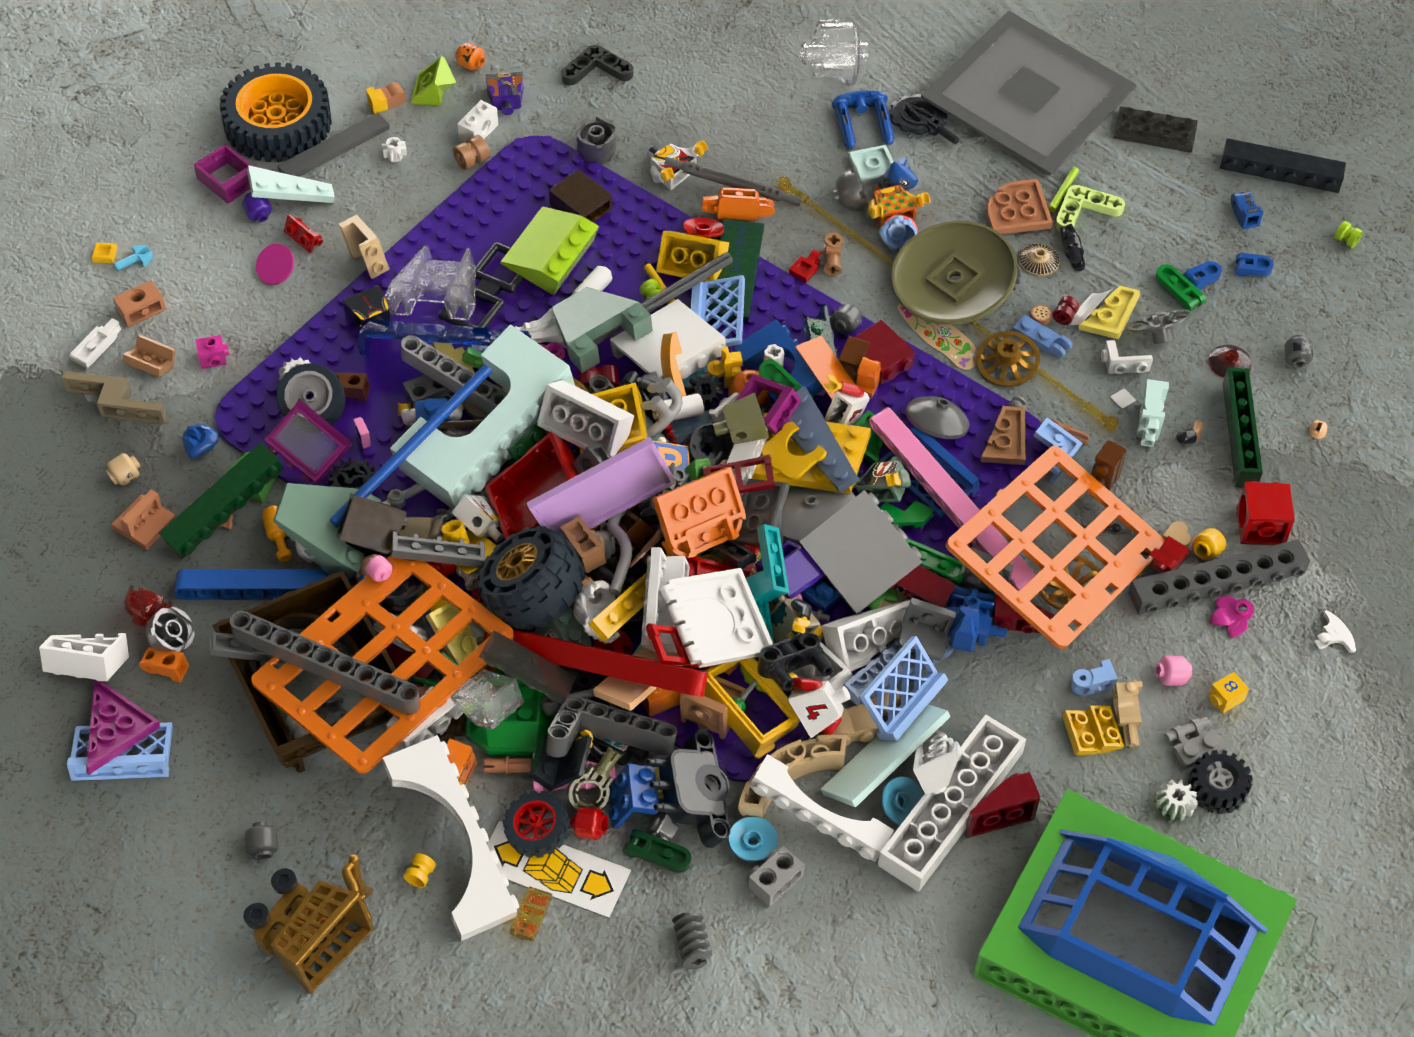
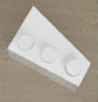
M118 633V637L104 638L103 634H96L95 638L81 639V635H52L39 647L43 672L75 676L76 678H89L97 681H108L129 658L126 633Z

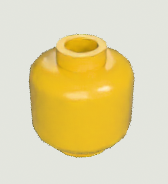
M1208 528L1196 535L1193 539L1192 547L1194 553L1200 559L1210 561L1223 553L1226 548V539L1219 530Z

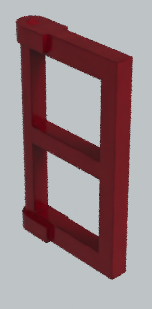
M770 454L763 457L703 467L704 476L725 467L735 469L739 494L775 488ZM765 463L767 481L743 485L741 468Z

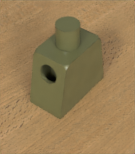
M755 393L724 406L722 410L726 420L713 423L716 436L730 433L734 444L769 438Z

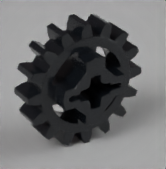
M348 457V462H344L341 459L339 466L333 465V471H329L328 483L331 487L360 489L376 472L373 465L369 466L368 460L361 462L360 457H357L355 461H352V458Z

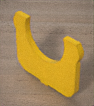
M792 421L787 422L782 427V430L763 446L762 454L764 456L770 454L772 466L777 471H781L788 479L795 480L800 478L816 462L823 460L827 452L818 445L811 453L803 456L789 453L787 449L788 440L793 433L799 430V427Z

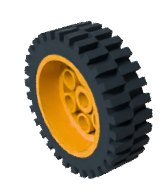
M275 62V67H270V63L264 64L265 68L262 69L259 68V65L254 66L253 72H250L249 69L244 70L243 77L238 74L235 76L236 82L231 80L228 83V88H224L223 95L220 97V112L226 138L230 141L233 148L236 147L240 154L245 152V156L251 158L254 154L255 160L258 161L265 157L266 162H271L272 158H276L277 162H283L282 157L290 159L293 155H298L304 152V150L313 147V145L321 143L320 139H326V132H330V125L332 124L327 88L326 86L324 87V82L319 80L318 75L315 73L311 75V70L306 68L302 71V66L296 65L293 69L291 63H286L285 67H281V62Z

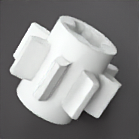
M398 137L388 138L386 144H382L383 157H388L391 162L401 161L403 155H407L405 141H401Z

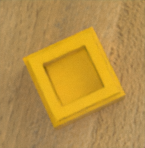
M96 242L91 257L92 262L113 264L118 249L117 244Z

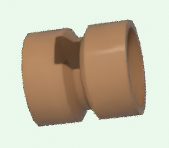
M476 135L468 139L467 143L462 142L452 149L457 164L463 170L475 166V162L481 163L490 158L489 147L480 135Z

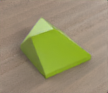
M440 56L417 74L411 103L441 106L444 92L456 83L443 56Z

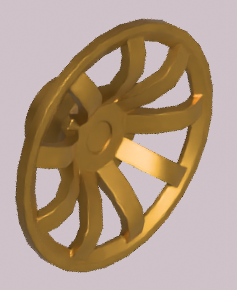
M1014 331L998 332L989 336L979 346L976 355L977 368L980 374L992 384L1002 387L1019 386L1026 383L1036 374L1040 365V352L1035 342L1022 333ZM1003 336V340L998 346L992 342V340ZM1008 336H1015L1021 339L1017 343L1016 341L1009 339ZM1027 342L1033 350L1024 352L1019 349ZM986 345L993 351H996L990 355L982 354ZM1035 356L1034 365L1026 363L1021 357L1029 358ZM995 360L988 369L984 370L982 361ZM1017 363L1030 371L1023 378L1019 374ZM1002 365L999 380L989 375ZM1008 367H1011L1016 380L1005 381Z
M1077 555L1073 561H1078L1071 577L1084 588L1086 586L1084 584L1094 578L1100 572V569L1090 560ZM1084 564L1092 570V572L1078 579ZM1067 565L1063 570L1069 574ZM1051 581L1046 585L1056 590L1049 597L1044 589L1039 592L1049 605L1058 610H1061L1064 606L1054 602L1056 598L1065 605L1073 598L1055 581Z

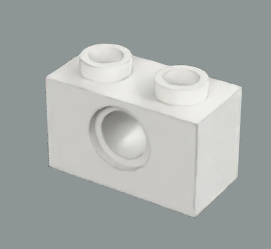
M480 100L457 123L459 141L467 143L468 139L476 135H480L485 139L498 126L497 108Z

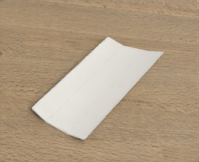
M1111 290L1103 293H1092L1080 306L1069 325L1081 324Z

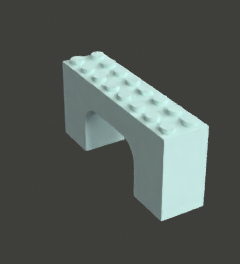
M511 324L481 354L484 364L492 370L489 378L508 390V395L470 434L462 437H450L436 428L398 466L402 472L453 510L465 495L474 496L477 492L481 491L486 482L500 471L501 466L512 458L507 448L538 422L546 386L561 380L575 386L568 364ZM420 417L390 448L392 454L394 455L427 421Z

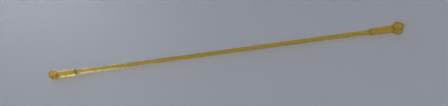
M788 177L779 178V189L802 198L801 201L810 205L893 266L894 261L811 201L809 196L790 183L791 181ZM977 321L969 322L988 337L993 335L992 332ZM1000 338L994 339L998 344L1002 341ZM1021 357L1026 363L1034 365L1029 359ZM1038 368L1037 373L1084 406L1086 411L1105 424L1106 430L1115 431L1117 429L1118 418L1106 415L1090 402L1087 403L1044 370Z

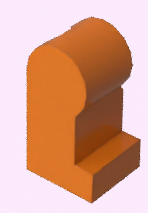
M863 357L858 368L856 385L861 387L868 394L869 398L872 399L879 385L881 362Z
M153 647L147 648L139 663V667L145 672L171 677L172 681L179 683L182 682L190 666L184 653L159 651Z

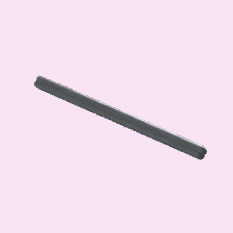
M728 252L723 253L642 302L641 305L649 313L731 264L733 262L731 255ZM618 325L594 339L593 342L598 345L623 328Z

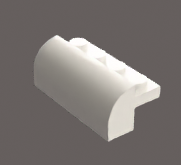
M652 547L651 556L647 558L641 645L652 651H655L646 632V625L648 623L670 627L681 625L674 624L668 610V606L671 604H666L660 588L668 580L689 577L690 568L685 556H666L661 547ZM659 633L665 652H677L671 635Z

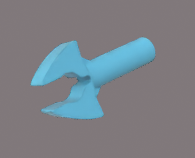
M147 245L133 246V254L114 263V268L119 271L136 262H141L143 266H146L153 257L152 251H149Z

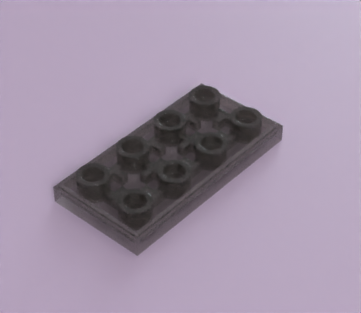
M1120 106L1113 139L1192 153L1198 120Z
M493 630L479 655L487 665L496 666L503 670L510 678H517L523 681L528 688L539 690L554 702H565L577 677Z

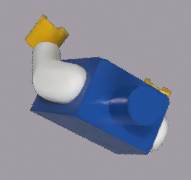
M430 398L416 401L412 409L411 403H398V415L401 416L405 425L416 422L420 417L428 421L447 402V399ZM464 401L444 421L460 420L463 409H465ZM439 430V431H441V432L443 433V432H452V431H455V430Z

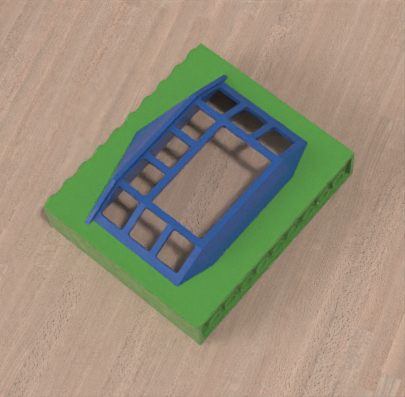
M1066 790L978 955L973 976L1092 1037H1235L1297 899L1285 891H1279L1269 886L1262 880L1245 875L1244 872L1237 868H1231L1222 864L1214 857L1201 854L1191 846L1180 844L1170 836L1157 833L1147 825L1136 823L1124 814L1113 812L1101 803L1092 802L1078 792ZM1074 844L1099 855L1092 869L1064 864ZM1107 859L1137 873L1130 887L1100 873ZM1059 873L1088 878L1077 899L1048 894ZM1144 877L1174 891L1168 905L1138 892ZM1095 882L1109 887L1201 933L1176 986L1069 934ZM1181 895L1212 910L1206 923H1202L1175 909ZM1044 902L1072 908L1062 929L1032 924ZM1219 914L1247 927L1238 948L1214 929L1213 926ZM1208 937L1233 957L1223 979L1199 960ZM1194 968L1218 987V991L1208 1011L1184 991V987Z

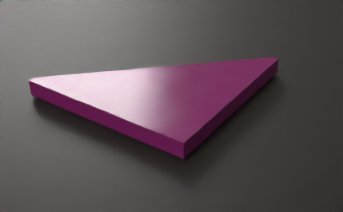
M95 679L86 773L88 775L160 728V722L103 681Z

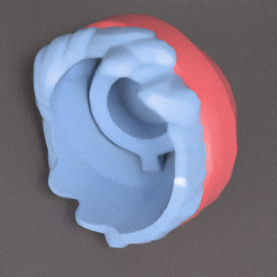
M902 215L888 218L879 230L882 241L894 252L900 250L911 237L918 233L916 223L911 218Z

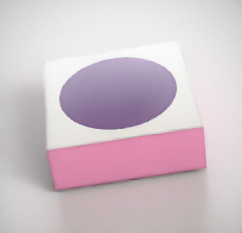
M363 418L353 419L355 432L362 447H369L371 444L370 435Z

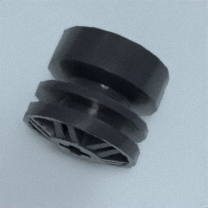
M707 423L686 436L681 445L688 446L689 463L697 459L709 458L710 466L719 465L723 460L729 459L734 443L730 433L716 436L713 423Z

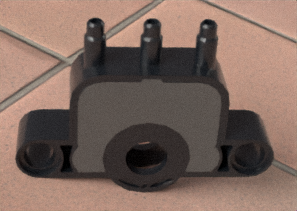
M699 729L684 742L683 749H676L667 758L654 757L646 760L648 766L659 767L660 780H652L650 787L662 790L664 803H656L654 805L655 811L667 813L670 819L676 823L697 825L701 842L709 848H714L730 835L731 828L725 801L730 792V783L725 773L719 769L714 739L709 731Z

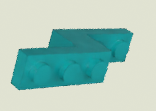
M763 524L757 527L763 571L745 579L773 644H775L768 602L788 594L789 589L779 528Z

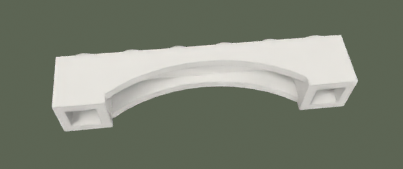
M767 754L749 784V787L756 794L766 796L774 801L778 807L794 813L801 821L811 823L821 833L829 834L836 838L843 846L856 850L863 858L873 860L874 862L878 859L880 851L889 841L894 829L874 817L871 821H859L839 816L824 809L807 797L796 786L786 771L788 766Z

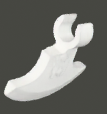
M1326 610L1323 616L1327 620L1328 625L1323 626L1321 629L1323 633L1317 636L1319 640H1315L1314 643L1319 649H1323L1329 644L1340 643L1349 653H1354L1356 648L1352 634L1338 617Z

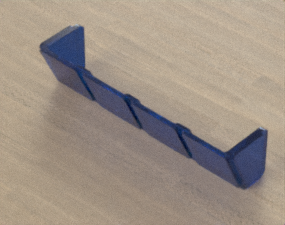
M369 320L359 332L358 349L362 357L369 359L371 338L402 340L409 335L425 342L490 346L505 329H494L492 331L489 328L447 327V325L404 324V322ZM519 330L532 339V335H530L529 331Z

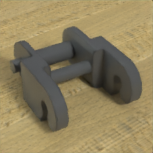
M329 698L318 708H328L329 715L324 717V721L328 724L336 722V719L342 718L347 714V711L341 705L344 702L343 698ZM337 706L338 711L333 712L331 707Z

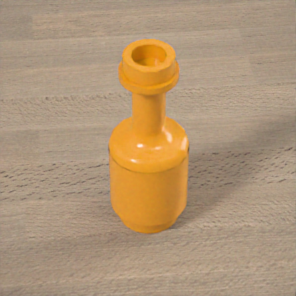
M273 505L263 510L262 521L268 539L276 542L278 549L276 558L279 562L285 563L292 559V552L290 549H287L284 540L287 534L273 522L278 506Z

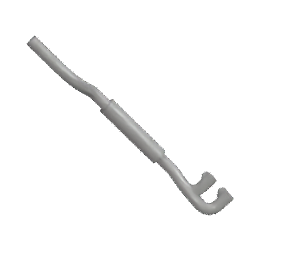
M669 377L647 387L650 393L668 392L672 400L670 407L666 405L660 396H655L650 401H645L641 404L643 410H657L659 413L658 421L646 429L647 438L651 437L652 439L662 432L681 410L683 404L681 392ZM626 510L608 519L607 523L609 533L618 540L621 549L619 562L609 588V592L613 595H620L632 558L631 541L625 531L619 526L620 519L625 515Z

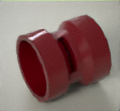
M1063 296L1052 313L1053 319L1061 325H1069L1080 308L1079 302L1071 296Z

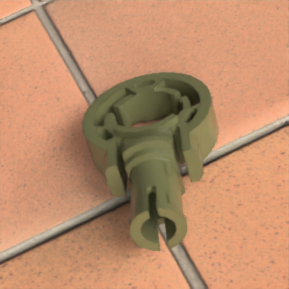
M608 747L598 765L593 766L589 764L580 779H576L568 784L567 796L576 810L586 806L602 809L607 804L610 795L609 786L614 780L609 776V773L621 757L620 753ZM584 783L598 785L599 794L594 799L596 805H593L592 801L584 802L580 800L577 792H574L576 800H573V788L575 791H579V787Z

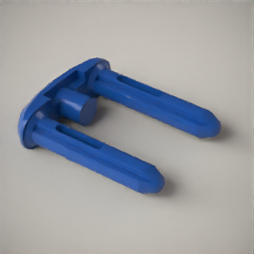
M870 90L854 91L838 95L833 100L832 107L836 109L844 145L848 149H853L856 143L848 112L849 106L854 105L857 113L866 112V104H869V107L875 106L883 141L887 145L893 144L895 137L886 106L888 99L885 93Z

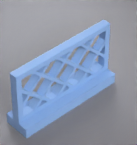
M743 275L706 282L701 281L692 287L691 310L707 323L712 318L716 319L717 322L712 325L716 330L722 324L725 325L727 328L721 333L724 337L731 331L736 333V338H725L726 347L742 344L745 278ZM739 283L735 290L731 291L728 289L732 284ZM718 287L719 289L713 295L708 293L709 288ZM724 292L729 294L723 301L717 299ZM735 298L738 302L731 308L727 304ZM713 302L717 303L718 305L712 311L707 309ZM723 308L728 310L722 317L716 315ZM734 314L737 316V319L731 324L728 323L727 320Z
M917 636L910 637L859 696L879 728L876 734L880 741H897L948 681L945 673L937 672ZM912 647L916 650L915 660L910 659ZM900 661H903L902 675L897 674L898 663ZM910 663H915L914 676H909ZM922 664L928 671L924 678H921ZM887 676H890L889 690L884 689V681ZM897 677L902 678L901 691H896ZM909 679L914 680V689L911 693H908ZM874 691H877L876 705L869 698ZM884 693H889L888 707L883 706ZM896 694L901 695V705L898 708H895ZM883 709L888 710V720L886 722L882 719Z
M172 722L160 723L158 730L90 775L86 773L87 757H78L85 750L88 752V741L83 742L81 734H90V726H76L71 758H68L67 761L71 781L169 777L170 769L168 763L173 731ZM157 731H166V734L158 740L152 736ZM146 739L153 742L146 749L139 746ZM158 747L163 750V754H150ZM134 748L140 752L138 755H126Z

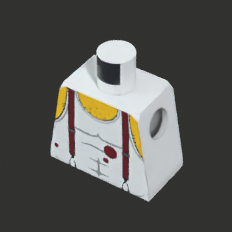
M465 495L452 511L476 536L491 537L496 543L505 538L500 527L498 514L487 496Z

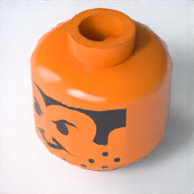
M464 43L456 50L455 58L457 63L465 69L476 71L485 63L483 49L472 43Z

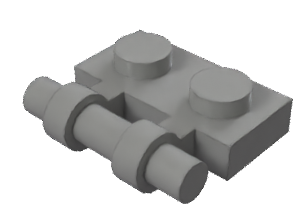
M1207 717L1192 719L1189 724L1182 727L1180 725L1173 727L1170 732L1164 735L1167 742L1173 740L1177 742L1178 745L1173 747L1172 752L1184 770L1192 767L1197 758H1202L1205 752H1208L1210 755L1212 750H1217L1218 754H1221L1222 750L1227 749L1214 729L1205 732L1203 729L1210 725ZM1193 732L1196 737L1187 740L1185 735Z

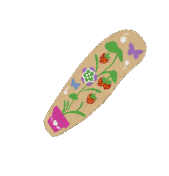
M901 303L897 306L900 314L909 326L926 343L947 356L957 367L969 370L977 365V348L954 326L924 321L907 311Z

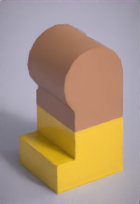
M396 82L376 90L373 87L366 89L367 103L373 114L400 106L406 100V94L400 84Z

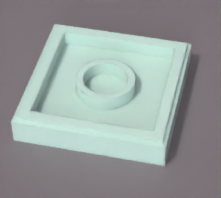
M886 145L848 152L849 162L852 168L855 167L857 177L862 185L883 181L886 169L893 163Z

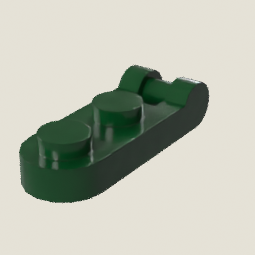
M638 829L632 830L629 836L630 841L625 844L622 850L629 857H637L677 873L685 872L691 866V853L688 849ZM639 843H644V848L639 847Z

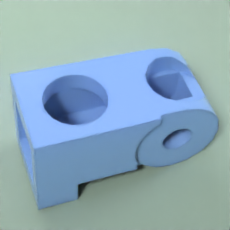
M1110 659L1101 661L1099 668L1075 671L1071 682L1072 692L1078 696H1087L1113 690L1118 678Z

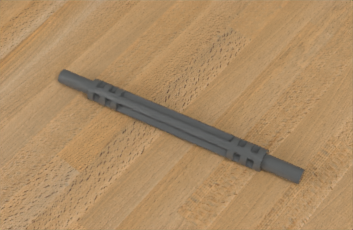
M666 157L664 165L683 170V173L732 188L755 189L759 196L778 202L782 200L799 206L802 198L784 193L781 189L689 161L682 162Z

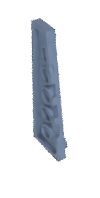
M803 386L796 391L801 402L787 421H792L799 427V430L793 433L791 438L805 454L811 453L818 445L826 450L825 458L816 462L815 465L841 493L859 479L807 388Z
M899 639L888 650L885 649L876 660H872L865 668L861 669L844 683L843 686L847 688L850 699L857 706L863 703L859 697L901 649L898 646ZM947 642L943 659L951 656L954 650ZM910 652V659L915 660L916 654ZM930 659L933 665L940 662L934 659ZM900 661L898 663L897 674L902 675L903 661ZM910 663L909 676H914L915 663ZM923 664L921 671L926 669V667ZM887 676L884 681V689L888 690L890 688V676ZM897 677V684L902 682V678ZM874 691L869 698L877 696V691Z

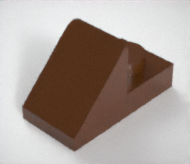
M849 336L839 360H841L842 366L856 384L858 368L862 358L866 357L870 342Z

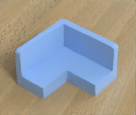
M1049 418L1045 419L1033 435L1049 448L1052 446L1061 448L1071 458L1075 456L1083 444ZM1057 465L1050 470L1054 474L1049 481L1052 484L1063 471Z

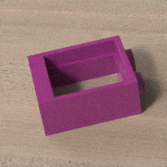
M226 144L194 164L197 179L227 204L250 189L247 169L248 166L253 165ZM228 163L239 173L221 184L210 174Z
M753 374L735 401L752 393H755L757 398L762 390L779 395L766 417L763 416L767 432L776 435L787 423L801 402V399L793 388Z

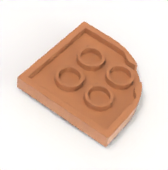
M1038 179L1007 183L999 187L997 192L989 199L987 206L988 223L990 228L1000 234L1051 229L1053 226V221Z

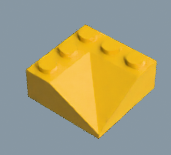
M636 383L592 394L634 415L630 434L615 455L647 438L645 412L641 408L643 402ZM580 447V452L582 453L585 449Z

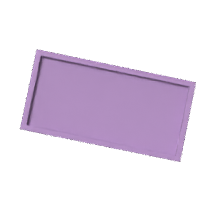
M648 437L527 502V505L540 526H546L556 532H561L560 526L581 516L588 528L591 529L677 482L651 437Z

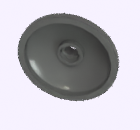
M936 396L918 397L911 400L906 408L908 420L916 428L931 436L943 439H957L963 437L968 432L970 424L965 413L957 405L945 398Z

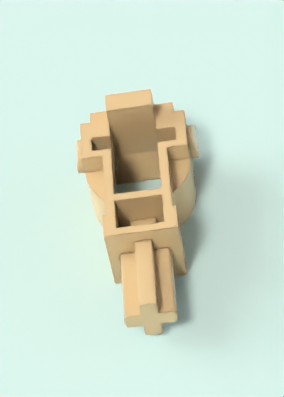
M1136 679L1132 680V682H1117L1112 690L1117 726L1119 730H1123L1125 747H1129V749L1139 747L1137 729H1139L1142 722L1138 694L1143 686L1142 681H1136Z

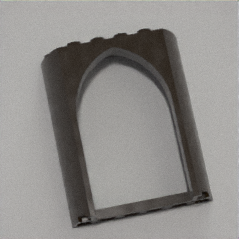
M340 571L243 611L287 630L306 629L349 592L352 587L344 572ZM335 612L327 620L332 623L340 615L338 612ZM365 615L338 641L347 649H350L351 654L354 656L377 636V633L368 616ZM230 618L222 619L212 625L216 633L233 635ZM385 649L368 663V665L389 674L396 670ZM228 657L279 761L286 768H295L299 773L306 771L303 758L327 747L310 733L293 740L277 706L253 686L252 676L265 665V662ZM379 705L350 731L345 738L349 739L385 722H389L394 715ZM336 721V722H334V723H332V724H329V725L332 727V726L335 725L338 721Z

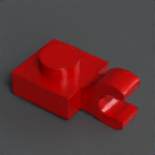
M814 249L807 258L800 256L789 269V274L807 283L818 271V265L821 262V259H819L821 252Z

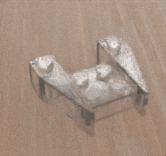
M425 245L391 281L384 296L390 314L410 316L417 301L444 303L449 319L469 320L476 306V266L470 248L466 249L461 262L433 260L428 245Z

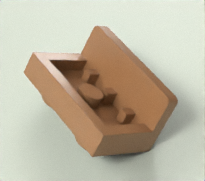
M139 335L136 339V347L123 354L122 362L131 365L133 368L146 371L152 376L160 377L174 368L175 349Z

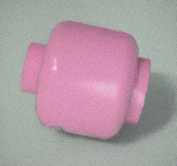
M1164 656L1156 664L1155 675L1163 685L1183 686L1192 676V666L1183 656Z

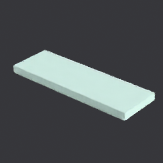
M928 704L897 741H880L878 736H876L821 788L823 795L853 807L859 805L950 718L948 710Z

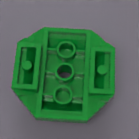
M493 669L481 681L492 683L498 689V695L492 699L493 708L489 712L479 710L475 715H468L466 738L488 756L533 757L539 737L545 734L548 735V729L556 716L545 714L542 710L541 700L548 696H559L561 692L542 670Z

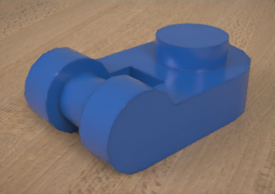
M1239 253L1236 255L1237 265L1235 267V274L1238 276H1245L1247 274L1268 276L1272 273L1274 262L1268 256Z
M1208 261L1187 270L1183 276L1197 289L1202 290L1204 286L1219 280L1222 268L1218 263Z

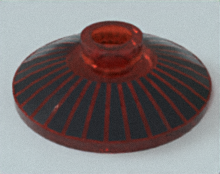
M1234 345L1218 346L1213 349L1209 356L1211 369L1223 378L1227 368H1249L1250 371L1252 366L1249 354L1242 348Z

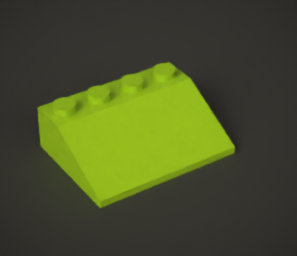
M541 207L500 264L550 294L555 295L594 241L599 226L581 215Z

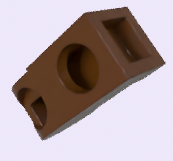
M334 373L344 388L345 397L357 398L358 402H367L370 384L366 373Z

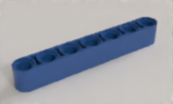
M184 569L176 573L174 595L182 600H273L289 591L302 588L308 583L326 578L330 574L324 570Z

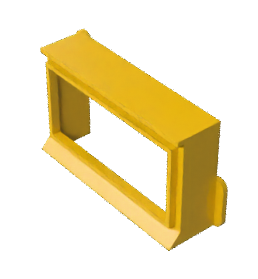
M754 658L713 665L705 671L708 672L704 696L727 706L728 725L751 750L755 758L763 757L774 749V742L797 727L800 719L788 701V697L771 678H764L758 674V662ZM738 662L745 667L789 718L765 735L758 730L714 679V677L730 669Z

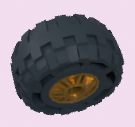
M536 526V528L522 529L521 532L507 537L503 543H499L493 549L494 551L491 555L487 556L483 562V568L479 571L477 578L479 581L477 583L479 599L484 607L513 630L530 631L533 628H541L548 625V622L553 619L556 620L567 608H570L575 601V597L582 589L585 571L584 564L577 551L564 534L546 526Z

